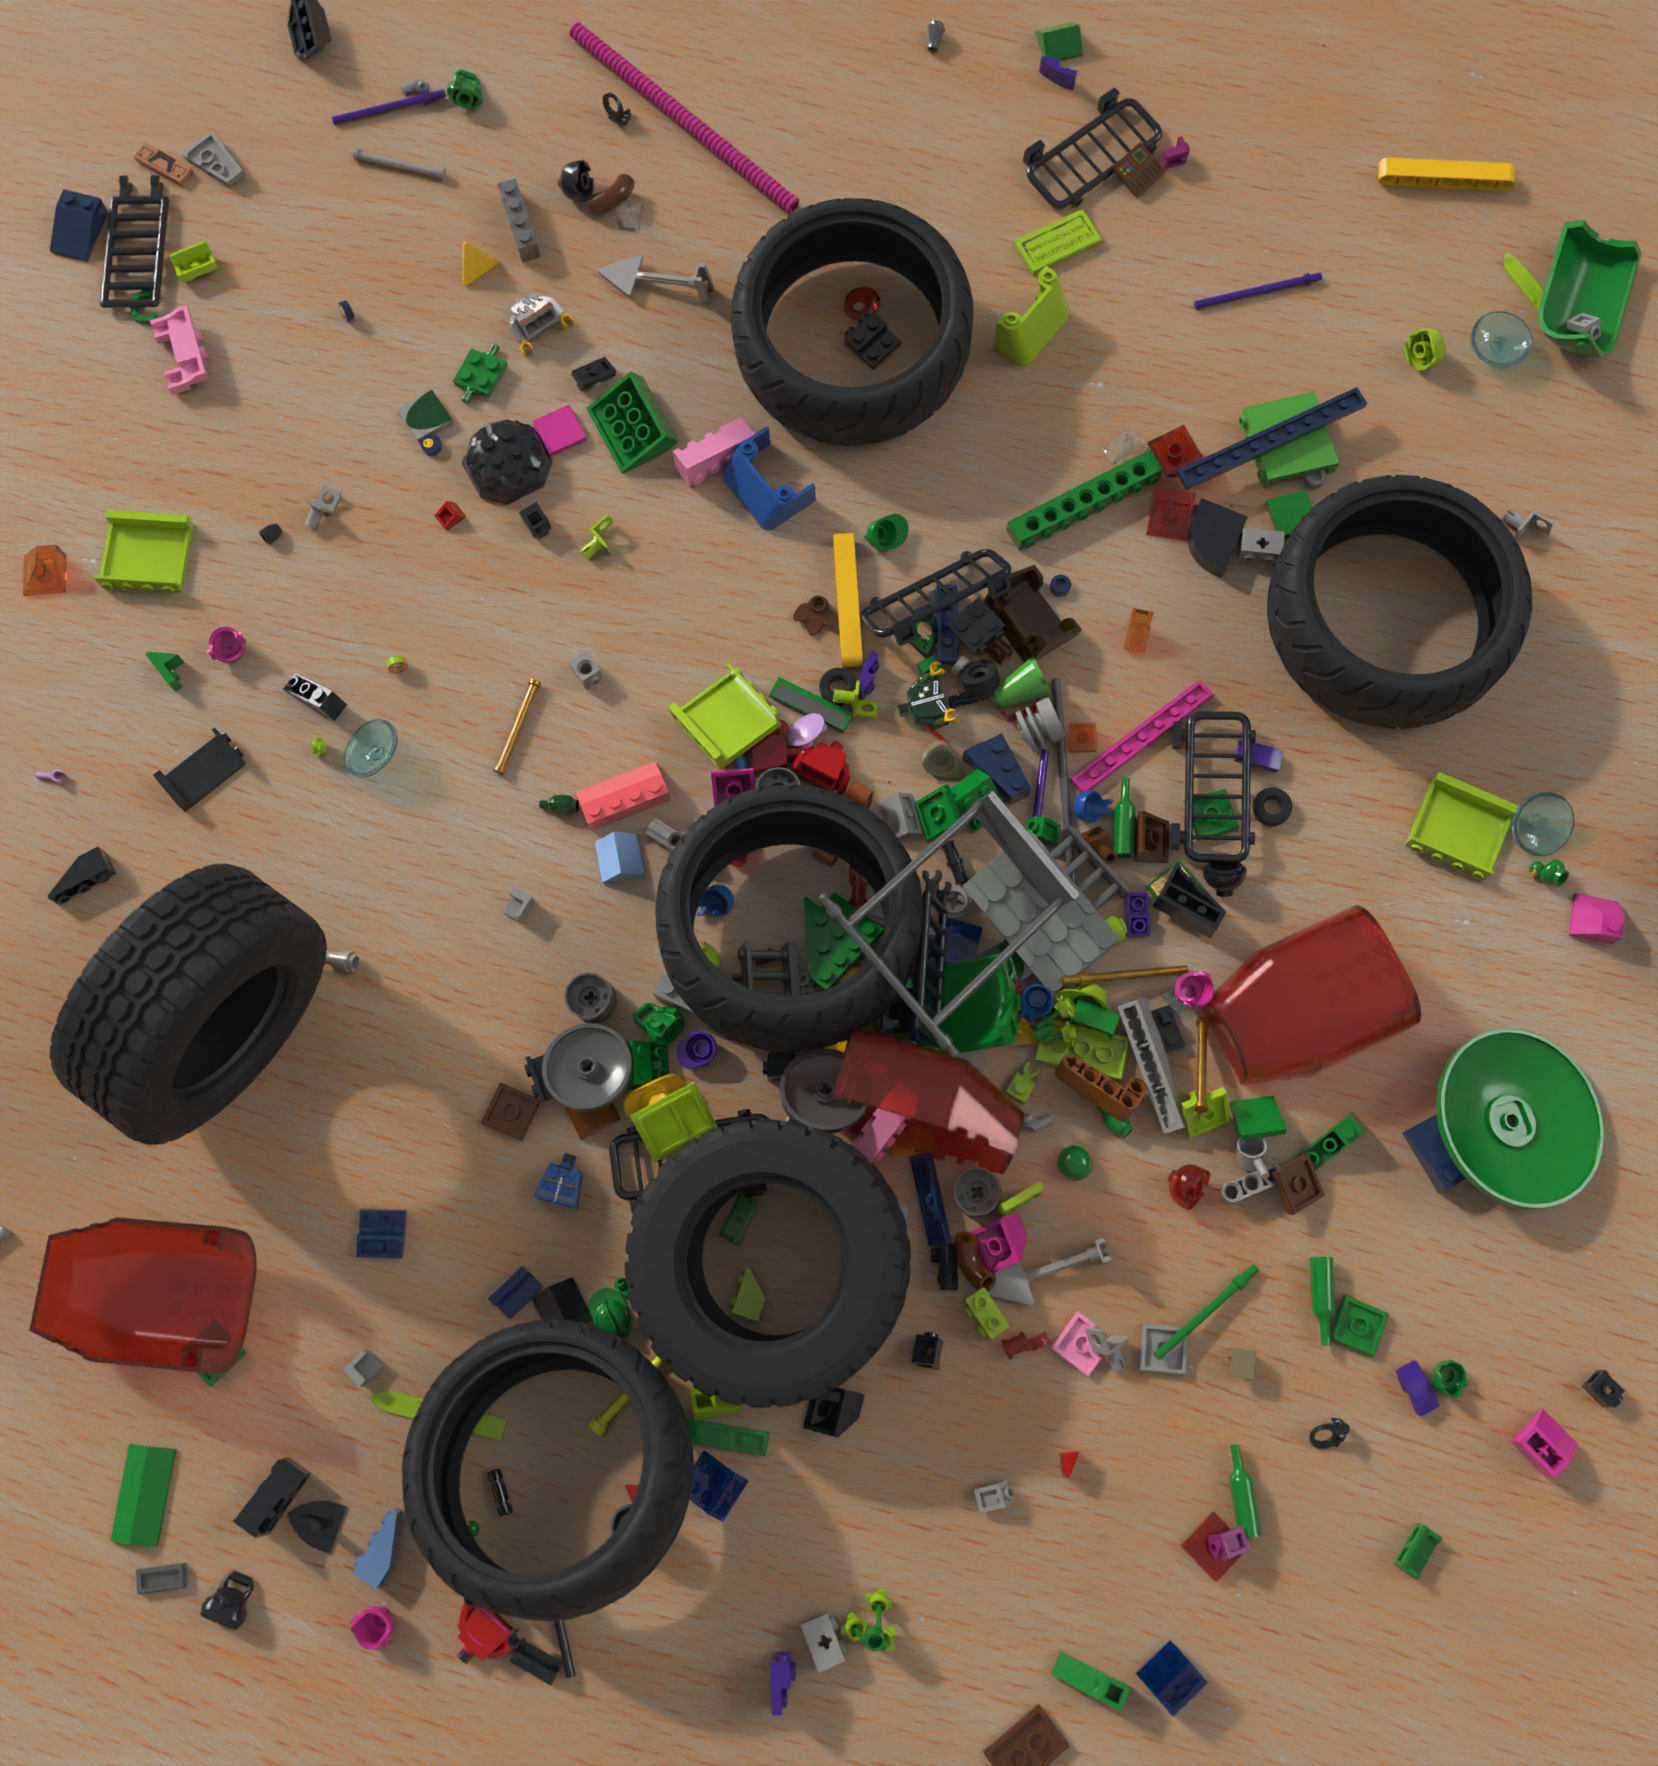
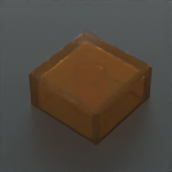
M1069 723V753L1096 752V723Z

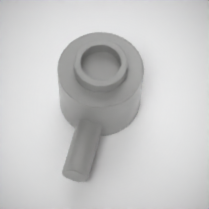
M1239 1138L1237 1141V1164L1247 1171L1257 1170L1261 1179H1266L1270 1175L1265 1167L1266 1141L1263 1138L1243 1141Z

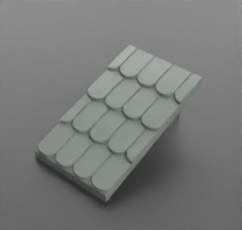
M1029 830L1027 832L1080 894L1075 900L1063 905L1016 951L1042 985L1050 989L1054 997L1067 986L1061 984V976L1077 975L1085 971L1116 945L1120 939L1035 834ZM1004 851L962 886L1009 944L1049 907L1048 903Z

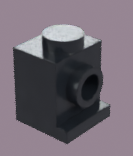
M537 502L519 512L522 522L526 525L533 538L537 536L542 538L549 533L551 525Z
M924 1332V1335L916 1334L911 1362L917 1367L939 1370L943 1341L937 1334L932 1332ZM929 1348H932L931 1355L927 1354Z
M1596 1370L1582 1385L1602 1407L1612 1406L1614 1408L1624 1399L1621 1395L1625 1390L1606 1370ZM1606 1387L1611 1390L1609 1394L1606 1393Z

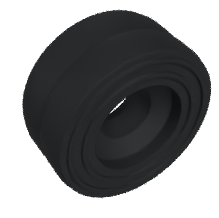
M990 660L973 661L967 664L960 672L963 689L970 696L987 695L993 692L1000 684L997 667Z

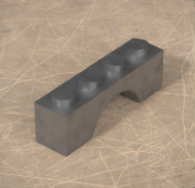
M516 178L497 183L522 263L540 258L537 241Z

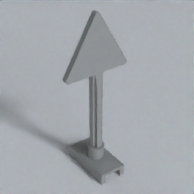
M642 254L598 269L600 275L628 297L632 296L637 280L688 286L691 289H697L703 304H710L711 301L707 292L708 290L714 291L715 288L708 268L704 263H698L695 275L690 277L641 272L639 270L643 261Z
M1101 1238L1095 1240L1096 1246L1086 1249L1087 1252L1028 1272H1024L1021 1262L1003 1268L995 1273L996 1281L993 1288L988 1291V1294L992 1297L1034 1305V1299L1028 1285L1029 1281L1087 1261L1094 1262L1101 1259L1105 1264L1113 1260L1111 1256L1104 1257L1109 1253L1106 1245L1100 1247V1245L1106 1244L1105 1239Z

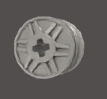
M1049 697L1036 702L1038 713L1034 714L1029 707H1025L1029 716L1027 718H1024L1021 710L1015 712L1021 735L1033 753L1039 751L1035 741L1039 740L1042 747H1046L1044 737L1049 736L1053 743L1067 738Z

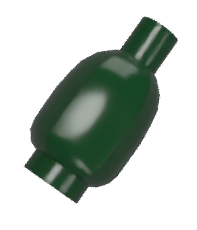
M554 795L549 800H540L539 807L540 809H548L553 814L569 816L579 811V800H574L570 795Z

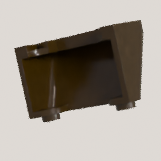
M1035 565L1008 575L1011 591L995 599H992L988 592L984 599V603L1005 624L1007 628L1004 631L1005 636L1024 662L1032 657L1035 661L1039 660L1076 637L1082 630L1073 618H1065L1061 622L1039 591L1043 585V576Z

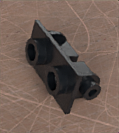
M527 1641L515 1648L509 1661L550 1686L563 1662Z

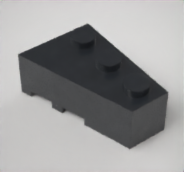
M1177 862L1152 907L1211 938L1218 929L1226 911L1207 892L1205 893L1196 884L1197 881L1193 877L1190 878Z
M290 1457L277 1460L271 1468V1474L259 1485L255 1494L233 1522L254 1538L269 1535L305 1484L311 1472Z

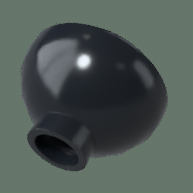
M1240 862L1208 863L1202 869V873L1207 884L1216 890L1217 896L1230 897L1234 894V889L1238 888L1245 880L1247 868Z

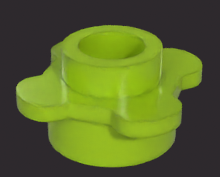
M315 735L314 741H311L312 753H317V758L320 759V755L327 754L324 738H318Z

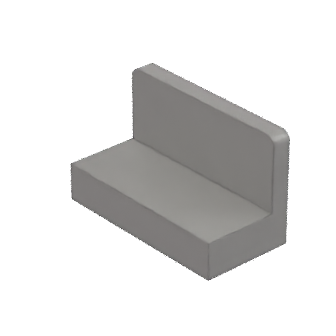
M898 792L881 801L880 804L885 823L892 829L898 839L904 836L917 837L923 834L913 794Z

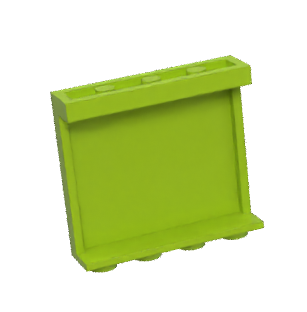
M106 510L105 518L109 522L100 575L93 576L95 581L105 589L117 587L128 591L142 589L146 592H153L154 590H161L166 593L182 592L194 523L188 515Z
M729 663L726 664L729 673L681 708L675 702L668 706L673 719L719 770L781 726L778 710L773 705L770 707L765 696L762 693L758 694L752 682L750 680L745 681L742 672L738 668L734 669Z
M1438 772L1431 780L1405 845L1409 846L1414 852L1430 855L1435 861H1444L1456 870L1467 871L1474 878L1487 880L1494 874V871H1492L1512 818L1518 813L1520 806Z

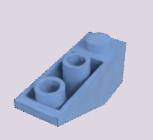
M399 1508L393 1509L392 1512L389 1510L381 1521L383 1524L382 1528L378 1533L375 1532L367 1543L370 1547L365 1554L361 1553L354 1563L356 1569L352 1574L374 1589L382 1587L395 1566L402 1510Z

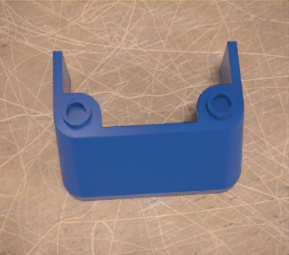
M768 426L740 443L723 468L722 474L725 483L759 526L764 530H773L815 502L816 490L814 483H812L797 494L789 486H780L773 491L750 463L757 457L758 452L770 445Z

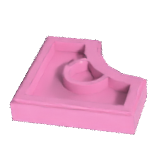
M1076 1311L1050 1349L1085 1376L1089 1377L1102 1359L1098 1353H1093L1085 1331L1088 1327L1095 1328L1096 1324L1079 1311Z

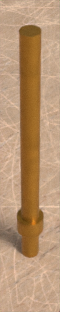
M1187 965L1093 974L1080 972L1077 975L1061 976V984H1078L1083 986L1089 985L1092 982L1178 975L1187 973L1189 970Z

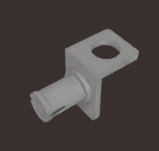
M324 485L316 503L306 499L305 502L310 504L312 508L304 525L317 530L323 513L326 514L327 512L333 515L342 493ZM327 493L334 495V501L331 504L324 502V496Z
M1508 509L1502 518L1503 521L1517 528L1514 537L1516 541L1530 525L1547 535L1550 534L1554 525L1552 520L1535 510L1528 517L1524 518ZM1538 520L1543 521L1547 527L1540 525Z
M1090 1327L1085 1329L1093 1353L1107 1355L1113 1371H1119L1123 1369L1122 1367L1126 1366L1119 1348L1129 1341L1127 1336L1113 1334L1106 1339L1101 1329ZM1093 1334L1099 1337L1100 1344L1095 1341Z

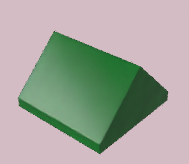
M1070 22L1035 31L1043 56L1052 57L1060 61L1083 56L1080 24Z

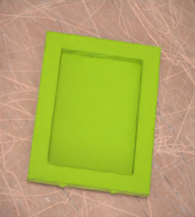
M695 1082L630 1115L654 1163L676 1152L693 1139L698 1140L704 1133L718 1128Z

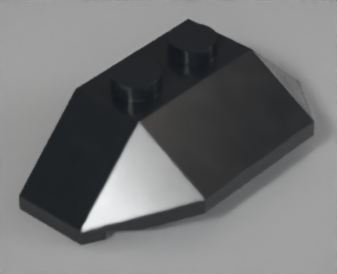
M290 0L287 25L294 54L296 57L309 59L332 41L325 11L317 0Z

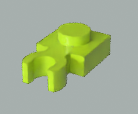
M1030 1062L1024 1065L1023 1076L1016 1073L1005 1092L1025 1104L1036 1085L1031 1079L1036 1078L1041 1070L1038 1067L1035 1073H1030L1028 1071Z

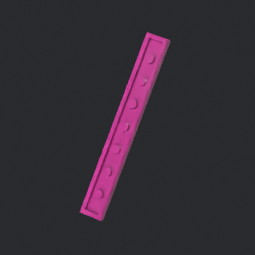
M1198 680L1070 778L1071 783L1080 793L1087 790L1091 791L1172 729L1173 721H1182L1213 697V693L1201 680Z

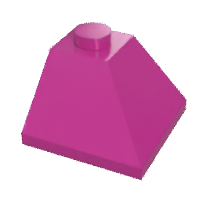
M1574 893L1569 928L1570 936L1613 944L1623 938L1625 916L1619 902Z
M1019 1213L1001 1218L971 1231V1233L978 1237L980 1259L991 1272L994 1273L1022 1261L1027 1233Z

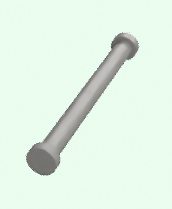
M357 148L353 153L355 161L364 160L436 176L440 180H444L446 177V169L442 167L437 169L361 152V149Z

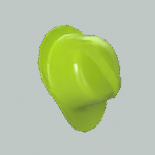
M1096 984L1078 985L1075 990L1065 989L1058 993L1060 1000V996L1063 995L1066 999L1070 998L1074 1001L1075 1006L1078 999L1109 1010L1106 1004L1108 991Z

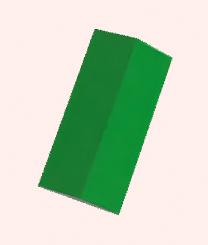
M129 1444L110 1541L127 1545L158 1546L176 1449Z

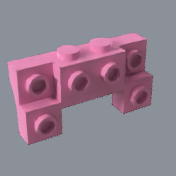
M187 305L176 308L166 316L150 320L155 330L154 337L158 344L171 341L176 362L179 365L178 368L164 372L169 382L168 389L172 395L191 390V384L208 380L205 358H208L204 346H201L200 341H203L200 330L194 327L191 312Z

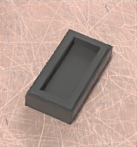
M186 1563L136 1570L137 1595L186 1588Z

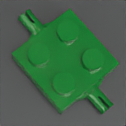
M493 343L488 353L471 348L453 379V383L456 386L466 390L461 398V401L465 404H469L473 395H483L490 398L506 370L507 362L495 357L500 349L497 344Z

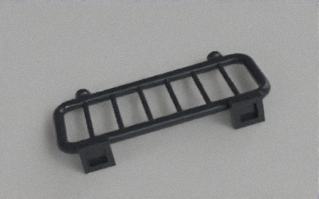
M1114 87L1099 99L1097 110L1101 115L1043 155L1045 144L1041 139L1025 149L1023 162L1028 167L1026 171L1027 178L1052 207L1058 209L1068 207L1069 205H1072L1074 208L1078 207L1083 201V195L1114 174L1111 169L1118 162L1091 133L1100 124H1103L1127 152L1131 151L1105 122L1116 113L1138 136L1151 154L1157 149L1156 144L1161 140L1162 128L1137 100L1125 98L1117 102L1120 92ZM1127 106L1134 108L1155 132L1154 136L1146 140L1120 110ZM1086 134L1113 163L1112 166L1103 172L1076 143ZM1071 145L1077 149L1099 174L1088 183L1061 154L1062 151ZM1056 155L1059 156L1084 185L1074 193L1065 186L1046 164ZM1043 166L1069 196L1060 201L1055 199L1035 176V170Z
M982 549L974 553L964 551L960 556L961 560L884 599L873 597L870 601V606L863 609L860 613V620L877 637L884 638L894 635L897 644L901 647L919 637L915 623L986 587L992 599L1011 591L1008 575L1012 567L994 550ZM989 557L1002 570L990 575L975 561ZM972 564L986 578L972 585L957 570ZM954 573L968 587L954 594L939 579ZM935 582L950 597L935 603L921 589ZM916 591L932 605L918 613L902 599ZM899 601L913 615L898 622L884 607ZM881 610L894 625L886 629H880L868 616Z
M1228 711L1195 712L1188 718L1186 729H1182V721H1173L1172 749H1181L1182 742H1186L1184 831H1180V823L1171 824L1170 850H1179L1180 843H1184L1185 854L1192 861L1202 863L1242 862L1249 855L1250 845H1255V832H1250L1251 743L1256 741V730H1251L1250 720L1245 714ZM1198 720H1238L1242 723V734L1195 733V723ZM1194 737L1242 738V754L1194 753ZM1194 758H1242V774H1194ZM1194 778L1242 779V795L1194 794ZM1193 798L1242 799V815H1194ZM1193 819L1241 820V836L1193 835ZM1193 839L1241 840V851L1236 855L1198 854L1193 850Z
M743 1109L737 1111L738 1116L714 1121L718 1127H726L731 1123L769 1118L763 1114H751L750 1109ZM636 1126L627 1128V1134L619 1135L613 1139L609 1148L614 1191L623 1200H636L635 1203H630L632 1214L637 1204L642 1203L641 1195L645 1190L643 1189L637 1143L642 1138L636 1130ZM627 1142H633L639 1190L630 1192L625 1191L622 1186L618 1154L619 1146ZM662 1159L658 1161L659 1168L663 1165ZM760 1184L743 1190L746 1198L768 1195L766 1184Z

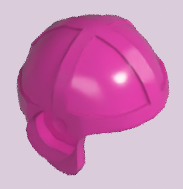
M219 627L211 633L209 638L210 649L207 651L213 660L217 659L223 663H232L244 655L247 640L241 632L238 633L232 627Z
M1202 970L1199 973H1184L1175 983V995L1181 1004L1188 1007V1010L1201 1009L1213 998V982L1210 975Z
M382 1606L366 1608L359 1616L355 1615L350 1623V1630L358 1644L362 1648L378 1650L381 1647L386 1648L391 1642L390 1636L395 1629L392 1613L388 1608Z

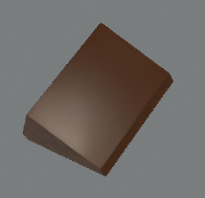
M1140 811L1136 818L1134 861L1168 863L1169 821L1145 811Z
M613 1103L602 1109L589 1112L575 1111L564 1107L581 1140L621 1120Z

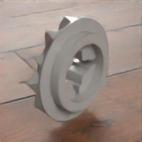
M952 885L951 892L947 895L946 909L948 910L949 919H959L970 910L972 899L962 886ZM958 894L957 902H959L960 905H956L955 908H953L952 910L951 903L948 902V900H952L953 897H955V895Z

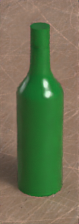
M1127 777L1121 778V798L1114 809V852L1117 854V858L1121 859L1135 857L1136 807L1130 799V778Z
M1310 1257L1312 1311L1320 1323L1321 1346H1331L1330 1322L1336 1312L1333 1257Z
M1233 1444L1230 1445L1233 1473L1229 1483L1237 1527L1243 1526L1246 1538L1261 1536L1262 1529L1253 1479L1243 1466L1240 1445Z

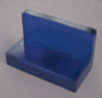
M521 1266L488 1300L494 1306H497L509 1319H512L531 1298L543 1289V1286L526 1267Z

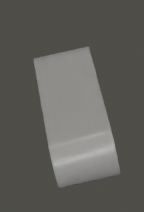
M1274 1164L1266 1166L1267 1170L1273 1172L1280 1168ZM1256 1170L1221 1186L1218 1190V1197L1221 1202L1229 1205L1275 1186L1276 1183L1275 1181L1268 1180V1178L1261 1179ZM1247 1179H1251L1255 1182L1256 1186L1254 1190H1250L1247 1188ZM1227 1187L1235 1191L1234 1199H1229L1226 1196L1225 1190Z

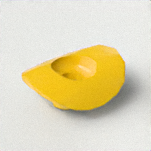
M668 1074L649 1082L627 1094L623 1101L625 1114L633 1123L630 1117L631 1114L687 1085L680 1076Z

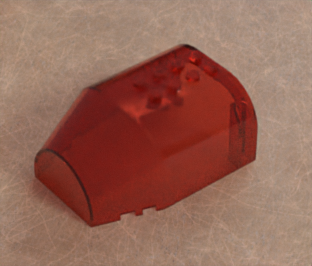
M1353 905L1255 951L1213 992L1211 1001L1201 1008L1205 1017L1209 1019V1025L1241 1085L1312 1077L1409 1031L1421 1021L1419 998L1408 973L1378 921L1368 910L1360 905Z
M855 1026L832 1097L834 1100H840L841 1097L849 1099L848 1103L854 1104L856 1101L869 1105L861 1120L844 1131L859 1135L862 1128L873 1116L877 1108L911 1118V1120H905L907 1126L901 1134L894 1135L896 1141L893 1146L919 1154L932 1152L933 1158L943 1161L946 1155L957 1157L956 1163L964 1165L965 1160L977 1162L976 1167L985 1168L999 1174H1005L1015 1154L1025 1114L1015 1102L967 1059L961 1057L954 1059L950 1054L941 1052L936 1048L921 1046L913 1041H905L890 1034H882L870 1028Z
M120 1217L112 1218L110 1221L103 1223H93L88 1227L74 1228L48 1235L29 1331L52 1343L65 1347L70 1352L81 1355L83 1359L90 1362L222 1374L230 1369L236 1361L247 1332L257 1271V1257L253 1240L245 1231L224 1226Z

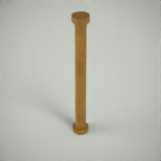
M529 679V688L500 760L497 766H494L493 771L500 775H505L506 765L537 688L541 686V683L535 679Z
M1198 1017L1196 1019V1026H1198L1197 1103L1194 1105V1110L1197 1113H1206L1208 1111V1104L1206 1103L1207 1027L1209 1026V1019L1207 1017Z

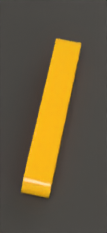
M1385 158L1378 164L1379 183L1385 186L1508 191L1515 186V167L1510 163Z
M854 533L833 534L842 668L863 667Z

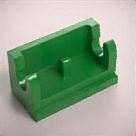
M1078 999L1074 1013L1075 1017H1071L1070 1025L1074 1026L1075 1022L1108 1034L1107 1039L1112 1040L1120 1014Z
M738 1195L719 1236L739 1246L759 1207V1203L746 1198L744 1195Z
M1417 1523L1393 1564L1416 1580L1420 1579L1423 1568L1437 1544L1441 1542L1442 1537L1426 1525Z

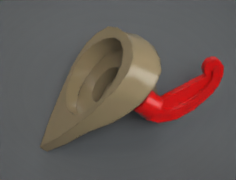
M927 726V731L931 732L939 740L931 743L922 754L921 762L926 772L936 777L964 779L962 767L949 741L945 740L935 729Z

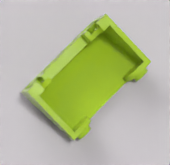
M1047 266L1038 275L1037 282L1040 286V291L1036 294V302L1022 317L1015 312H1007L998 320L996 325L993 348L1019 366L1025 367L1030 365L1069 318L1070 310L1058 276Z

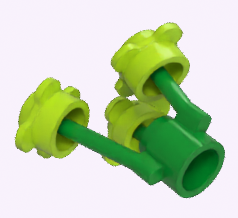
M1061 995V1000L1056 998L1057 1002L1052 1006L1054 1013L1030 1027L1038 1042L1044 1040L1047 1044L1053 1040L1063 1038L1065 1044L1072 1043V1047H1075L1073 1040L1077 1039L1078 1031L1075 1030V1026L1070 1027L1069 1021H1066L1067 1026L1061 1027V1034L1050 1036V1033L1053 1032L1049 1024L1050 1021L1057 1016L1061 1020L1075 1017L1076 1006L1074 1001L1070 998L1066 999Z
M880 1589L878 1592L865 1596V1601L869 1603L870 1611L876 1614L875 1626H871L866 1630L868 1626L867 1620L858 1618L855 1613H850L847 1616L845 1625L841 1626L840 1632L844 1636L848 1635L853 1641L860 1639V1643L866 1644L867 1648L871 1651L888 1650L891 1652L896 1648L894 1637L897 1634V1630L893 1626L883 1628L881 1625V1615L892 1608L893 1602L888 1599L887 1591Z

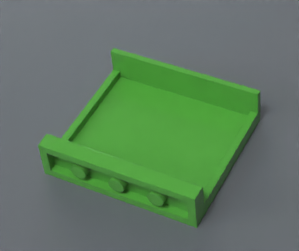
M1313 391L1244 407L1239 417V424L1241 428H1244L1246 439L1319 405ZM1327 426L1252 460L1253 464L1257 466V477L1259 482H1262L1264 489L1268 487L1270 482L1320 470H1325L1326 474L1334 473L1339 464Z

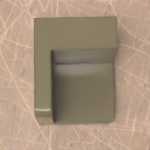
M1229 1348L1228 1358H1231L1229 1375L1231 1377L1243 1378L1244 1380H1253L1256 1352Z

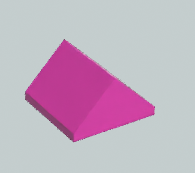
M754 768L711 771L714 807L733 796L756 789Z

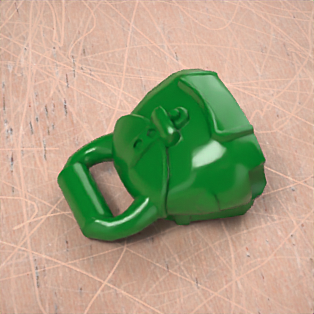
M462 69L457 70L454 73L453 81L448 84L446 89L448 98L453 104L465 109L479 108L484 100L479 78L474 73Z
M644 1003L633 1013L635 1023L644 1028L648 1033L649 1039L658 1045H669L682 1033L685 1026L684 1015L676 1008L659 1007L653 1003ZM651 1009L654 1010V1012L651 1013V1014L646 1018L645 1021H644V1020H641V1018H642L649 1010H651Z

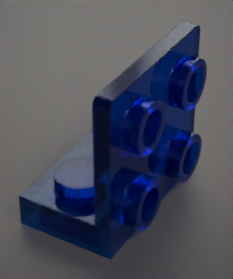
M703 1451L694 1464L690 1501L708 1515L723 1522L749 1481L728 1468L707 1451Z

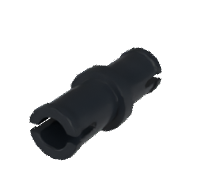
M952 840L946 842L942 848L948 861L946 865L951 869L955 884L961 885L968 882L969 878L962 864L964 862L963 858L959 857L955 842Z

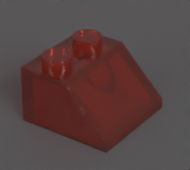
M1185 425L1147 442L1148 447L1166 477L1178 478L1177 470L1204 458Z
M1155 487L1151 497L1146 535L1187 541L1194 512L1196 493Z

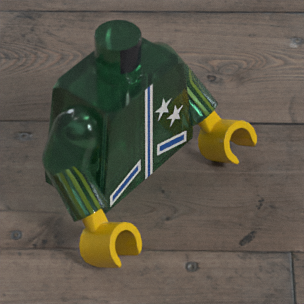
M933 662L930 665V670H927L910 686L907 691V703L897 705L900 717L912 714L916 725L920 724L925 728L929 726L935 730L948 725L949 722L953 724L959 722L958 718H952L958 711L948 709L938 677L935 678V675H943L945 673L944 669L936 670L937 666L941 664L940 662Z

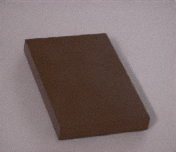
M1037 1704L982 1752L992 1766H1048L1070 1745L1041 1706Z

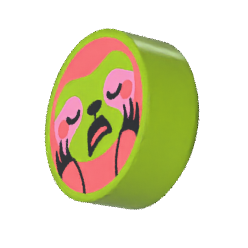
M401 655L390 657L386 661L387 670L390 673L405 671L408 668L406 657Z

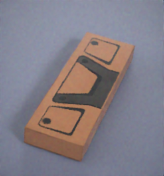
M146 142L143 143L133 156L139 163L181 186L185 184L194 172L188 165Z

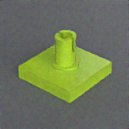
M1224 1087L1206 1093V1103L1208 1104V1111L1206 1113H1197L1194 1110V1105L1197 1103V1096L1194 1091L1189 1093V1100L1182 1103L1185 1131L1189 1138L1231 1123L1228 1095Z

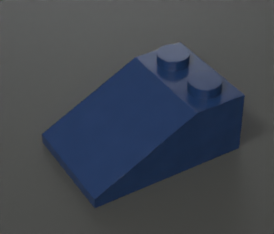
M63 189L55 210L50 244L51 253L88 262L109 213L100 198Z
M1437 1114L1402 1133L1438 1193L1467 1179L1457 1168L1444 1145L1439 1130Z

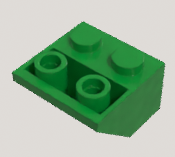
M976 769L950 788L960 817L969 810L968 808L973 803L992 791L1001 799L991 777L979 769ZM976 817L966 824V827L972 833L983 827Z
M637 1040L626 1042L633 1062L632 1076L626 1090H635L669 1074L667 1045Z

